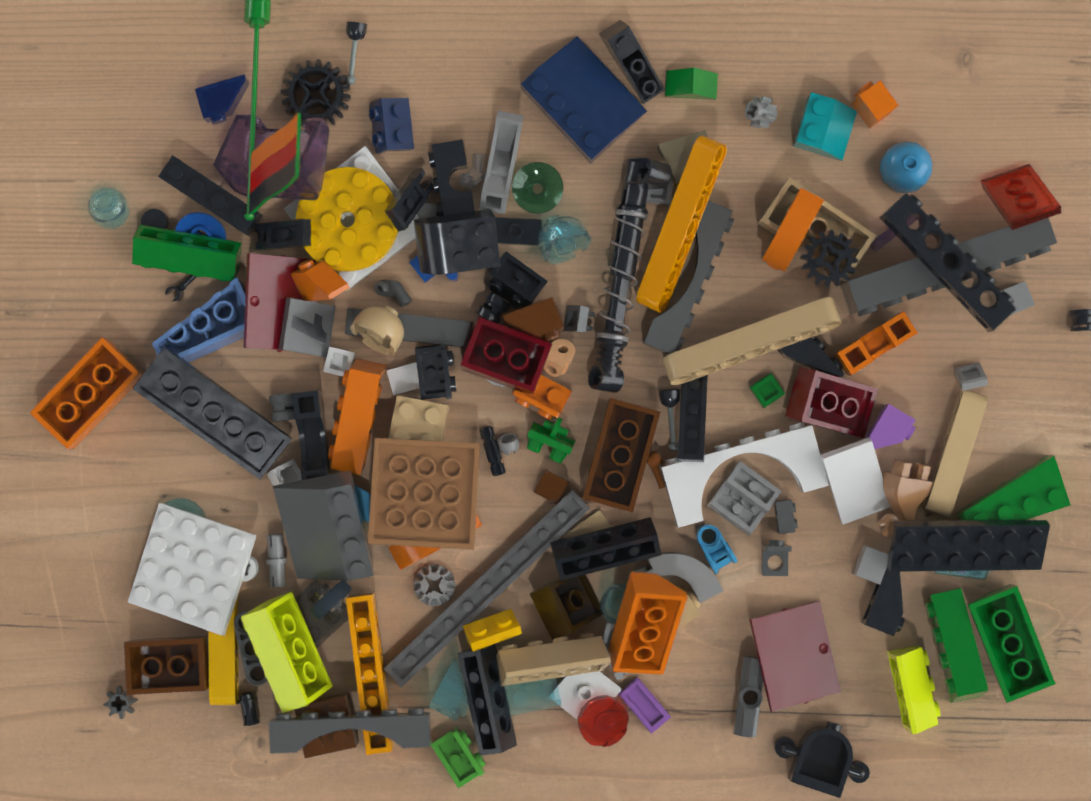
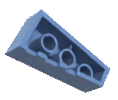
M236 277L221 292L218 291L207 303L191 312V315L184 321L177 323L154 341L152 345L156 354L158 355L161 349L166 346L190 363L244 338L246 288L243 282Z

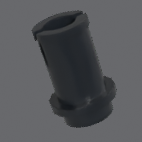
M253 691L239 694V699L237 700V703L241 706L243 726L260 723L256 706L258 697L254 695Z

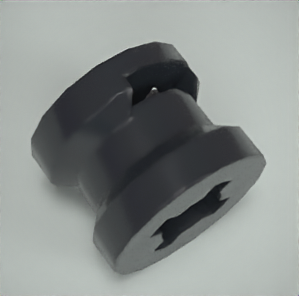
M1091 309L1069 311V316L1072 318L1070 332L1091 331Z

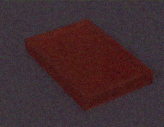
M1030 164L981 180L983 190L1011 230L1062 213L1061 205Z

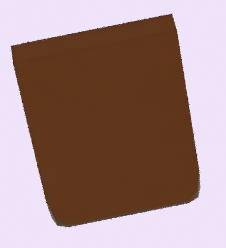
M545 470L534 493L557 504L569 482Z

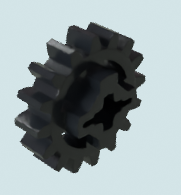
M830 230L827 236H825L823 231H820L818 233V240L813 236L809 238L811 246L803 245L802 248L807 251V254L800 256V259L806 260V264L801 269L809 270L806 278L809 279L814 276L816 278L815 285L824 281V287L828 288L833 281V284L837 287L840 285V278L845 282L849 280L847 272L855 273L856 270L851 265L858 262V259L852 258V254L857 252V248H849L852 242L851 239L846 242L842 240L844 233L841 232L835 237L833 230ZM831 242L838 244L842 249L838 250L832 247ZM819 245L820 252L817 258L812 259L813 251ZM827 253L829 256L835 257V260L831 262V265L829 262L823 261V258L827 256ZM846 259L845 267L839 273V264L841 260ZM816 268L826 271L827 276L820 274Z

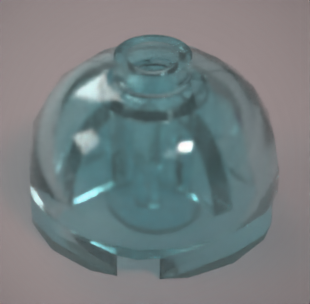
M565 215L550 217L542 227L538 237L539 250L544 260L547 261L548 259L550 264H559L575 258L576 255L573 252L578 251L580 248L582 251H585L591 243V236L583 223L575 217Z

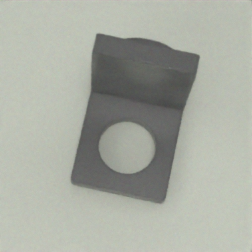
M769 540V545H762V576H788V552H792V546L785 545V540ZM774 555L779 556L783 562L782 567L776 571L768 567V559Z

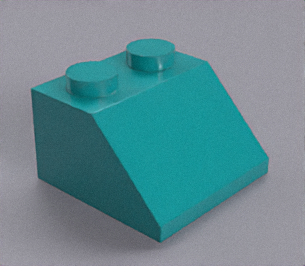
M811 92L806 100L793 147L843 161L857 111L836 99Z

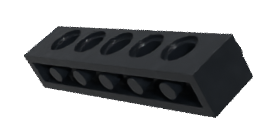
M905 193L879 218L987 332L994 331L1017 309L1013 305V298L1007 292H1000L994 285L996 283L994 278L989 273H982L976 266L978 263L968 252L964 254L959 249L957 239L950 233L946 235L940 229L941 223L932 214L927 215L921 209L923 205L914 195L909 196ZM908 216H914L918 219L919 226L917 229H911L907 225ZM927 235H932L936 238L937 246L935 249H931L926 245L925 238ZM946 254L954 257L955 265L953 268H948L944 264L943 259ZM965 273L970 274L973 278V285L971 287H966L962 283V276ZM982 293H988L991 296L992 302L989 307L981 303L980 297Z

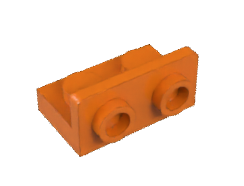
M541 375L534 394L514 389L512 395L516 396L514 400L516 403L526 408L530 404L539 409L537 414L551 421L552 417H559L572 391Z

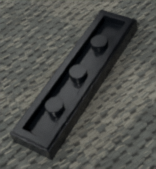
M708 375L681 384L678 461L704 462Z

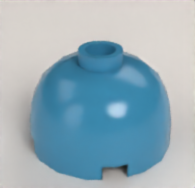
M904 141L894 144L885 152L881 158L879 170L883 182L892 188L893 191L908 194L919 190L928 182L932 174L933 163L925 147L916 142Z

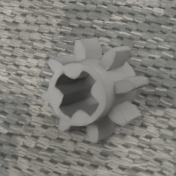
M754 96L753 101L747 104L745 115L746 119L752 120L751 127L769 128V124L775 121L777 106L771 104L772 98Z

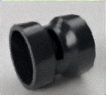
M489 291L485 297V303L479 305L475 312L482 318L498 324L501 314L507 312L511 305L492 291Z

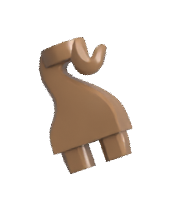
M895 459L892 471H885L883 478L884 493L895 514H886L877 522L879 527L886 526L882 531V535L892 538L894 521H915L918 506L931 493L934 484L933 481L928 480L931 466L914 462L912 473L909 475L912 463Z

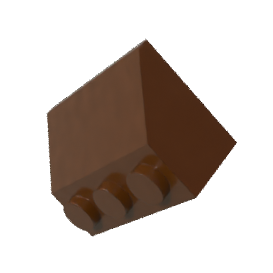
M553 297L503 315L506 326L535 338L545 339L546 342L560 338V333L564 331V325Z

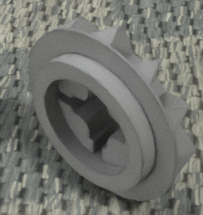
M441 565L425 566L417 573L414 579V592L421 602L429 606H440L446 603L452 597L455 590L453 575L447 568ZM426 577L433 581L442 577L439 588L443 593L441 594L433 590L427 594L426 591L430 585Z

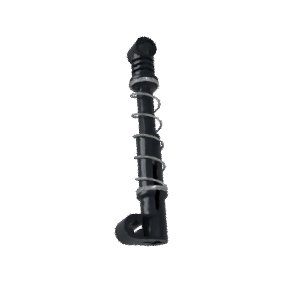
M648 158L627 159L621 203L616 207V216L614 217L618 222L615 239L611 240V243L614 244L612 260L610 264H607V267L610 268L609 275L613 276L611 287L603 289L604 292L610 294L608 310L599 313L602 317L606 318L605 329L602 332L596 333V342L598 348L601 349V351H597L600 357H596V361H599V364L593 365L588 374L589 386L594 390L617 393L621 390L624 383V373L618 365H621L622 361H619V358L623 356L620 352H623L624 348L628 345L629 338L624 334L630 332V328L624 324L625 312L634 308L633 303L628 300L629 287L638 283L635 273L637 262L642 258L639 254L641 238L645 236V232L642 229L643 221L648 219V210L646 209L648 189H663L669 184L672 177L671 166L663 162ZM631 278L635 280L634 284H630ZM627 302L632 305L630 308H626ZM623 326L626 327L628 331L623 332Z

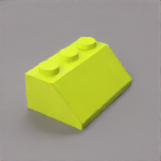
M918 645L887 651L903 728L911 734H917L938 725L937 717H940L941 714L938 702L933 701L932 691H935V685L932 676H928L926 666L930 665L927 651H923L922 647Z

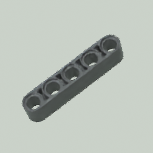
M347 308L345 334L354 335L350 329L351 324L364 309ZM400 313L397 316L404 327L402 341L435 345L446 344V346L467 348L472 336L473 322Z

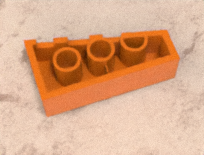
M357 358L349 370H345L342 385L346 386L345 394L340 395L337 410L341 411L340 420H335L332 435H336L335 445H330L328 460H332L331 469L340 471L351 470V473L362 474L372 436L369 433L370 429H373L377 413L374 408L378 404L382 391V386L379 382L382 375L386 372V364Z

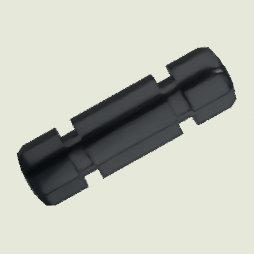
M483 427L479 432L481 439H484L485 442L483 446L488 462L491 463L492 475H502L506 470L504 463H501L502 457L497 440H494L493 437L495 436L493 427Z

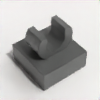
M567 305L564 331L576 333L592 331L593 327L587 326L588 317H595V313L589 311V307Z

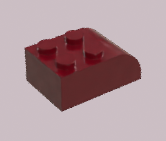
M479 317L460 366L465 372L520 392L534 394L552 348V343Z

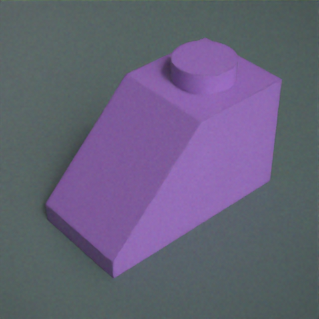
M885 404L864 439L870 437L874 449L902 443L904 439L909 440L916 427L913 426L915 419L892 405Z

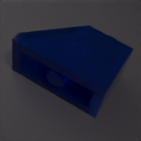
M245 74L195 89L203 119L207 123L211 122L213 125L227 121L226 117L233 115L250 84Z

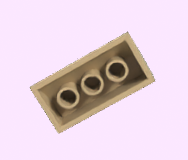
M593 633L579 635L577 640L569 641L568 637L553 639V643L543 644V641H533L527 643L528 647L517 648L516 644L501 647L502 651H498L496 659L501 686L600 672L611 663L610 656L602 636L594 637Z

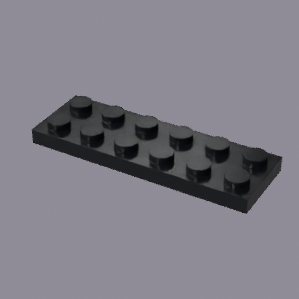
M166 346L161 349L132 388L260 480L292 440L290 435Z
M1047 520L894 521L887 567L890 572L1041 570L1050 524Z

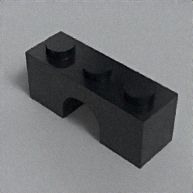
M463 140L432 144L433 152H428L430 167H435L437 177L432 179L435 193L440 192L441 203H437L439 216L475 211L471 190L458 192L452 189L449 184L450 177L455 171L467 169Z

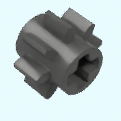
M119 685L116 688V694L113 691L106 693L110 699L103 705L109 706L111 710L109 716L117 713L120 719H123L126 715L125 711L131 714L135 712V709L131 706L138 701V698L126 695V691H123L122 686ZM120 698L125 700L126 704L121 706V704H116V700Z

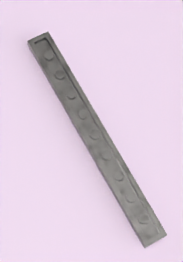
M571 490L384 667V670L402 688L463 630L464 625L469 624L533 564L551 546L550 542L557 541L590 508Z

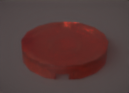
M608 695L596 696L588 700L581 708L578 715V729L581 736L590 745L610 747L619 742L626 734L629 714L626 707L618 699Z

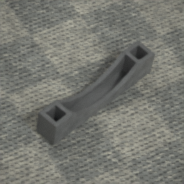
M708 201L695 234L697 258L692 280L680 300L668 311L653 319L643 342L644 345L668 355L681 349L685 340L684 337H681L684 327L689 328L695 314L691 313L694 303L699 305L705 290L700 288L704 279L709 281L715 266L710 264L714 255L719 257L724 242L720 240L723 233H729L734 218L730 216L733 210Z
M409 708L408 713H397V709L381 710L382 714H371V710H357L355 715H345L344 711H331L329 716H318V712L302 713V717H292V713L276 714V718H272L269 721L270 754L297 753L307 743L319 736L346 729L367 730L378 733L393 740L402 748L430 747V712H424V708Z

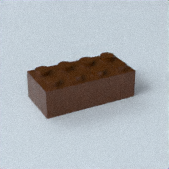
M609 398L582 499L633 513L660 411Z

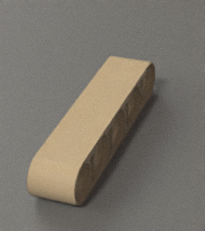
M961 389L932 474L931 481L934 484L931 493L924 500L923 509L947 517L951 515L987 406V396L969 390L962 391Z

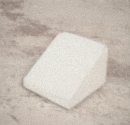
M294 459L267 473L273 486L302 480L301 471Z

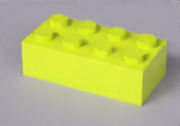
M292 591L268 599L241 616L244 629L249 635L254 652L259 658L265 677L270 683L275 700L279 704L282 713L307 706L333 687Z

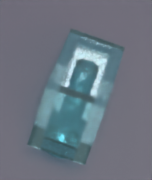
M456 658L453 659L429 705L430 708L454 721H457L459 715L465 717L469 709L460 663Z

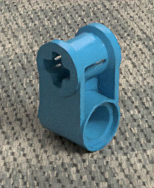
M704 523L697 527L695 531L696 540L714 574L719 573V569L733 562L735 564L738 562L717 527L710 523ZM706 529L714 531V538L710 542H704L701 538L702 532Z

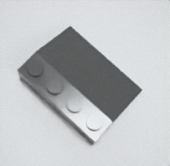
M351 470L273 486L298 579L350 581L374 576L373 558Z

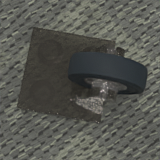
M315 579L295 597L316 648L348 620V613L344 610L347 606L342 599L351 592L352 588L345 580H341L331 589L327 583L322 586Z

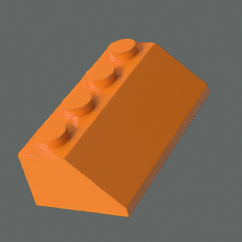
M630 572L608 648L613 672L664 674L688 596L685 591L656 573Z

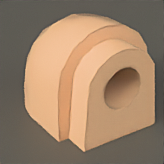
M557 339L552 342V348L544 366L547 374L553 377L565 374L576 352L573 343L566 339Z

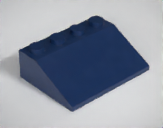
M578 36L540 65L521 83V90L590 164L647 112Z

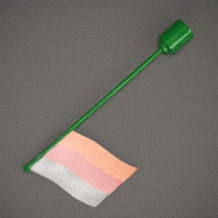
M245 0L244 22L249 24V27L254 28L247 214L244 215V218L248 221L254 219L255 215L253 214L264 203L287 189L299 176L301 113H297L286 126L266 138L255 149L259 29L264 28L265 25L270 23L271 0Z

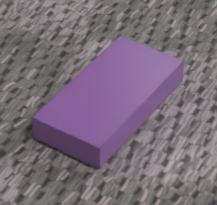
M638 676L618 693L651 734L671 718L669 713Z

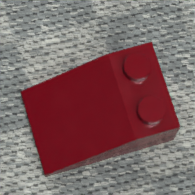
M799 367L785 417L864 438L878 389L819 371Z

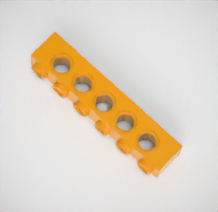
M375 593L348 596L346 604L360 710H371V714H382L381 710L389 709ZM363 730L366 755L393 751V740L378 733Z

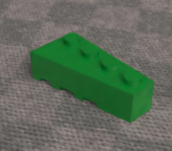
M1047 455L991 492L957 511L960 521L1027 520L1070 506L1071 504L1056 458L1053 455Z

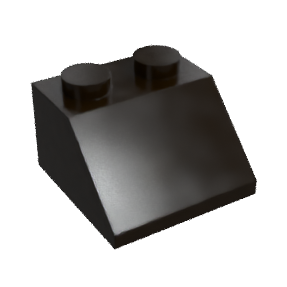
M586 575L560 581L558 578L529 593L551 640L573 633L604 614Z

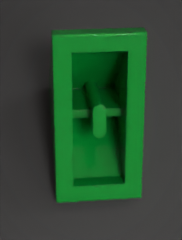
M698 68L666 71L665 97L716 100L718 74Z

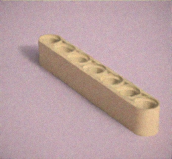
M822 298L671 353L663 358V363L670 384L680 385L835 329L841 324V319L833 298Z

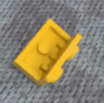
M512 609L463 626L468 646L472 651L522 634Z

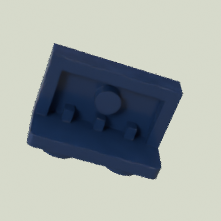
M380 98L370 103L369 119L372 121V144L375 147V153L382 154L387 151L413 150L414 140L409 98Z

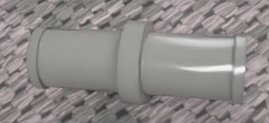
M283 534L266 535L268 544L266 564H269V587H285L284 563H287V559L284 557Z

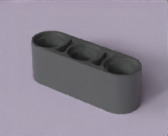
M245 610L235 617L234 628L246 679L250 684L260 686L268 680L266 677L264 679H257L253 675V668L255 666L262 667L258 656L250 653L247 649V644L251 640L242 626L241 616L250 610Z

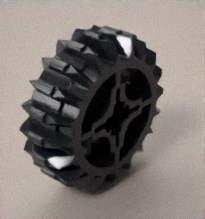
M317 59L315 67H312L310 60H307V68L303 69L300 64H297L296 67L299 71L297 74L291 70L288 72L291 78H293L292 81L288 79L283 80V83L289 89H281V94L289 97L284 98L281 102L283 105H290L285 112L287 115L295 113L292 119L297 113H301V126L303 128L310 121L312 130H316L317 122H320L322 129H326L325 121L329 120L332 125H335L336 122L333 119L335 115L340 119L344 117L339 111L340 108L343 110L349 109V106L343 103V101L351 100V96L343 92L349 91L351 88L349 84H342L347 78L345 75L338 76L340 73L338 67L330 71L331 63L326 62L322 68L320 59ZM314 75L325 76L324 80L321 79L317 83H310L305 80ZM332 82L335 83L337 90L334 104L326 97L330 89L329 85ZM298 86L302 87L306 93L300 108H298L296 103ZM308 88H310L312 91H318L319 89V93L321 94V97L325 102H323L320 98L318 100L316 98L312 100L313 97ZM315 106H322L327 109L326 112L321 114L306 113Z

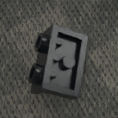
M505 251L500 258V267H493L484 284L490 291L500 295L513 308L519 310L530 306L548 281Z

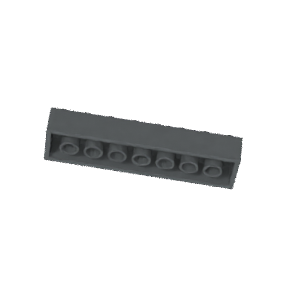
M1046 213L961 242L958 247L964 254L968 252L976 259L978 263L976 266L982 273H989L1002 268L1000 263L1004 262L1005 267L1026 260V254L1029 255V258H1033L1050 252V246L1056 244L1057 240ZM946 254L943 259L944 264L948 268H953L955 259L952 255ZM918 258L864 275L840 285L850 315L857 312L859 317L877 311V305L882 304L884 309L903 302L901 298L903 296L910 300L927 294V288L931 287L932 292L945 288ZM965 273L962 276V282L971 279L972 276Z

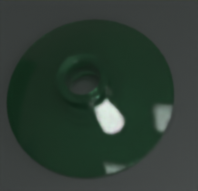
M532 162L526 164L516 173L512 182V193L516 203L523 210L530 213L542 214L552 210L558 205L563 195L564 185L561 175L554 167L547 163ZM541 185L543 191L536 194L533 191V187Z

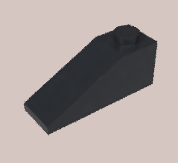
M887 567L881 584L876 583L861 623L894 636L896 632H900L905 620L902 617L904 611L900 572H890Z

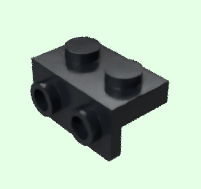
M446 344L415 347L421 400L443 397L452 399V392L457 391L455 376H450L449 366H454L452 350L447 351Z

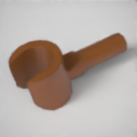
M654 451L649 454L647 464L655 475L659 489L665 487V484L657 466L664 461Z

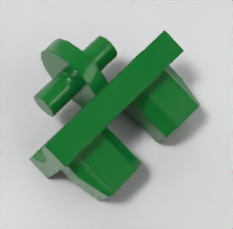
M558 417L556 423L545 420L543 426L533 422L527 435L529 437L527 449L540 453L543 444L553 447L549 458L555 462L562 463L567 454L570 455L576 440L567 437L569 429L560 426L563 419Z

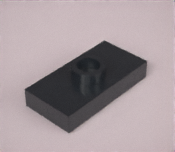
M495 217L498 244L541 246L542 220Z

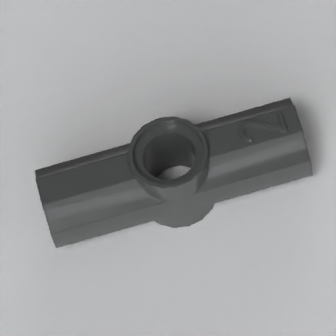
M743 656L740 684L737 691L738 700L734 735L756 737L759 710L763 700V678L758 657ZM748 690L756 692V699L751 703L743 701V695Z

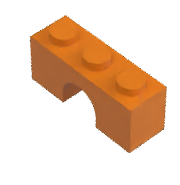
M903 311L833 355L843 366L842 369L846 375L850 376L872 363L882 354L910 339L918 332Z

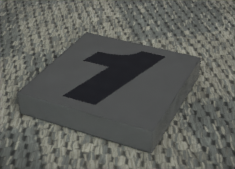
M286 298L278 349L327 357L336 306Z

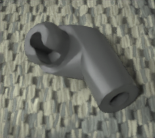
M380 280L375 284L374 290L378 295L395 297L402 308L412 302V299L398 281Z

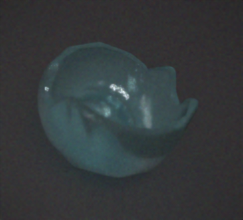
M103 187L93 192L88 201L89 214L97 225L104 229H116L125 223L129 216V208L126 198L120 191L114 187Z
M613 584L602 593L600 608L603 616L612 624H616L627 584Z

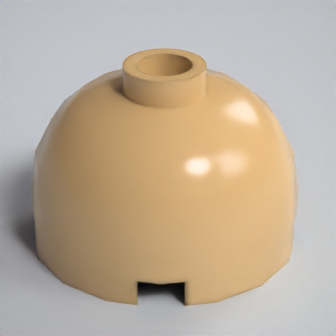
M374 306L362 310L350 327L355 336L359 332L364 337L362 342L384 355H387L389 351H391V355H394L404 337V327L401 320L397 317L398 313L389 306L384 308Z

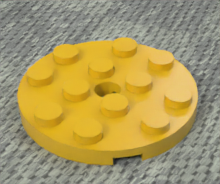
M354 167L335 168L316 177L302 193L296 210V220H311V246L304 247L307 253L317 262L324 261L333 270L344 272L364 270L380 262L394 246L399 233L384 212L395 197L391 189L376 175ZM347 212H351L355 217V222L350 227L343 226L341 222L342 215Z

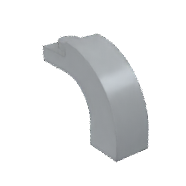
M661 553L660 556L648 559L651 568L647 569L646 566H643L633 571L656 573L659 576L675 575L681 577L689 583L700 603L723 591L719 581L707 566L699 560L682 553Z

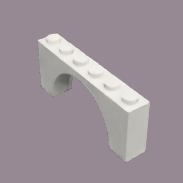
M801 422L790 425V431L780 433V430L776 429L765 432V438L755 440L754 436L740 439V445L730 447L729 443L715 446V452L705 454L704 451V462L678 461V457L665 460L666 466H662L660 469L676 526L679 528L703 521L701 504L707 480L721 463L739 454L759 453L776 459L791 472L800 491L803 493L829 486L812 425L805 426V423Z

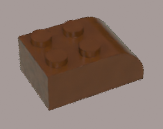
M208 635L150 638L124 642L126 695L193 692L209 689Z

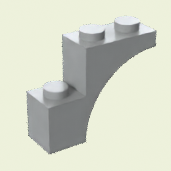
M498 111L493 141L479 207L481 210L491 209L492 212L505 214L518 155L523 115Z

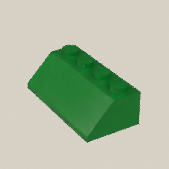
M1006 585L988 592L968 604L1006 703L1056 684L1018 586Z

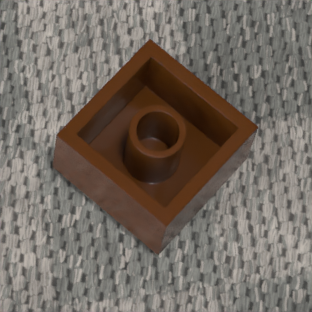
M348 692L315 699L307 706L294 709L296 717H302V713L318 712V716H329L331 711H344L345 715H353ZM346 729L319 736L302 748L304 757L310 758L355 748L359 741L356 729Z

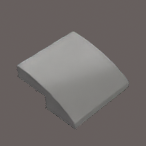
M739 461L707 506L750 536L782 491Z

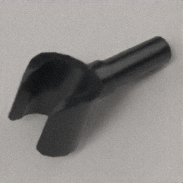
M190 274L178 286L168 287L165 295L170 294L175 289L177 297L172 302L180 301L184 297L186 287L197 277Z

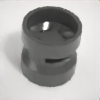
M292 393L269 396V402L273 406V412L271 413L272 422L295 419Z

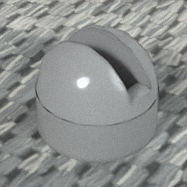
M514 433L504 434L497 440L499 449L506 455H510L512 451L516 453L519 449L518 436Z

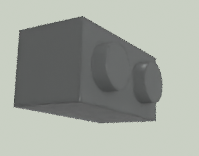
M792 500L775 501L774 507L778 534L796 532L795 529L798 528L797 519H794L793 514L796 512L795 503H792Z

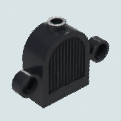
M827 721L826 726H816L808 730L802 736L798 747L787 736L779 737L774 743V750L779 757L790 758L794 756L788 775L790 782L837 798H841L848 775L854 782L863 783L869 778L870 770L862 761L852 762V746L849 740L841 733L842 726L834 722Z

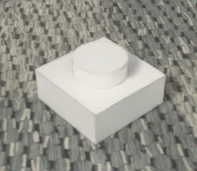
M329 347L323 372L343 376L345 370H349L352 366L355 353Z

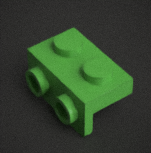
M455 727L433 741L431 746L459 789L477 776H482L485 773L483 767L486 763L483 757L479 755V752L474 753L469 746L472 741L465 730L460 731L458 727Z

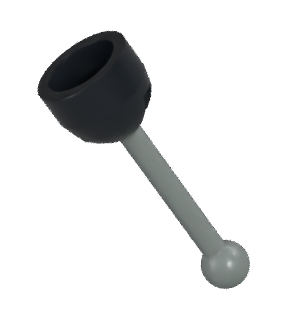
M348 21L346 24L347 36L352 40L349 75L346 77V83L349 85H353L356 81L354 68L357 42L366 35L367 24Z
M679 389L660 390V402L668 408L671 440L668 447L670 451L675 452L678 450V443L675 438L673 407L680 400Z

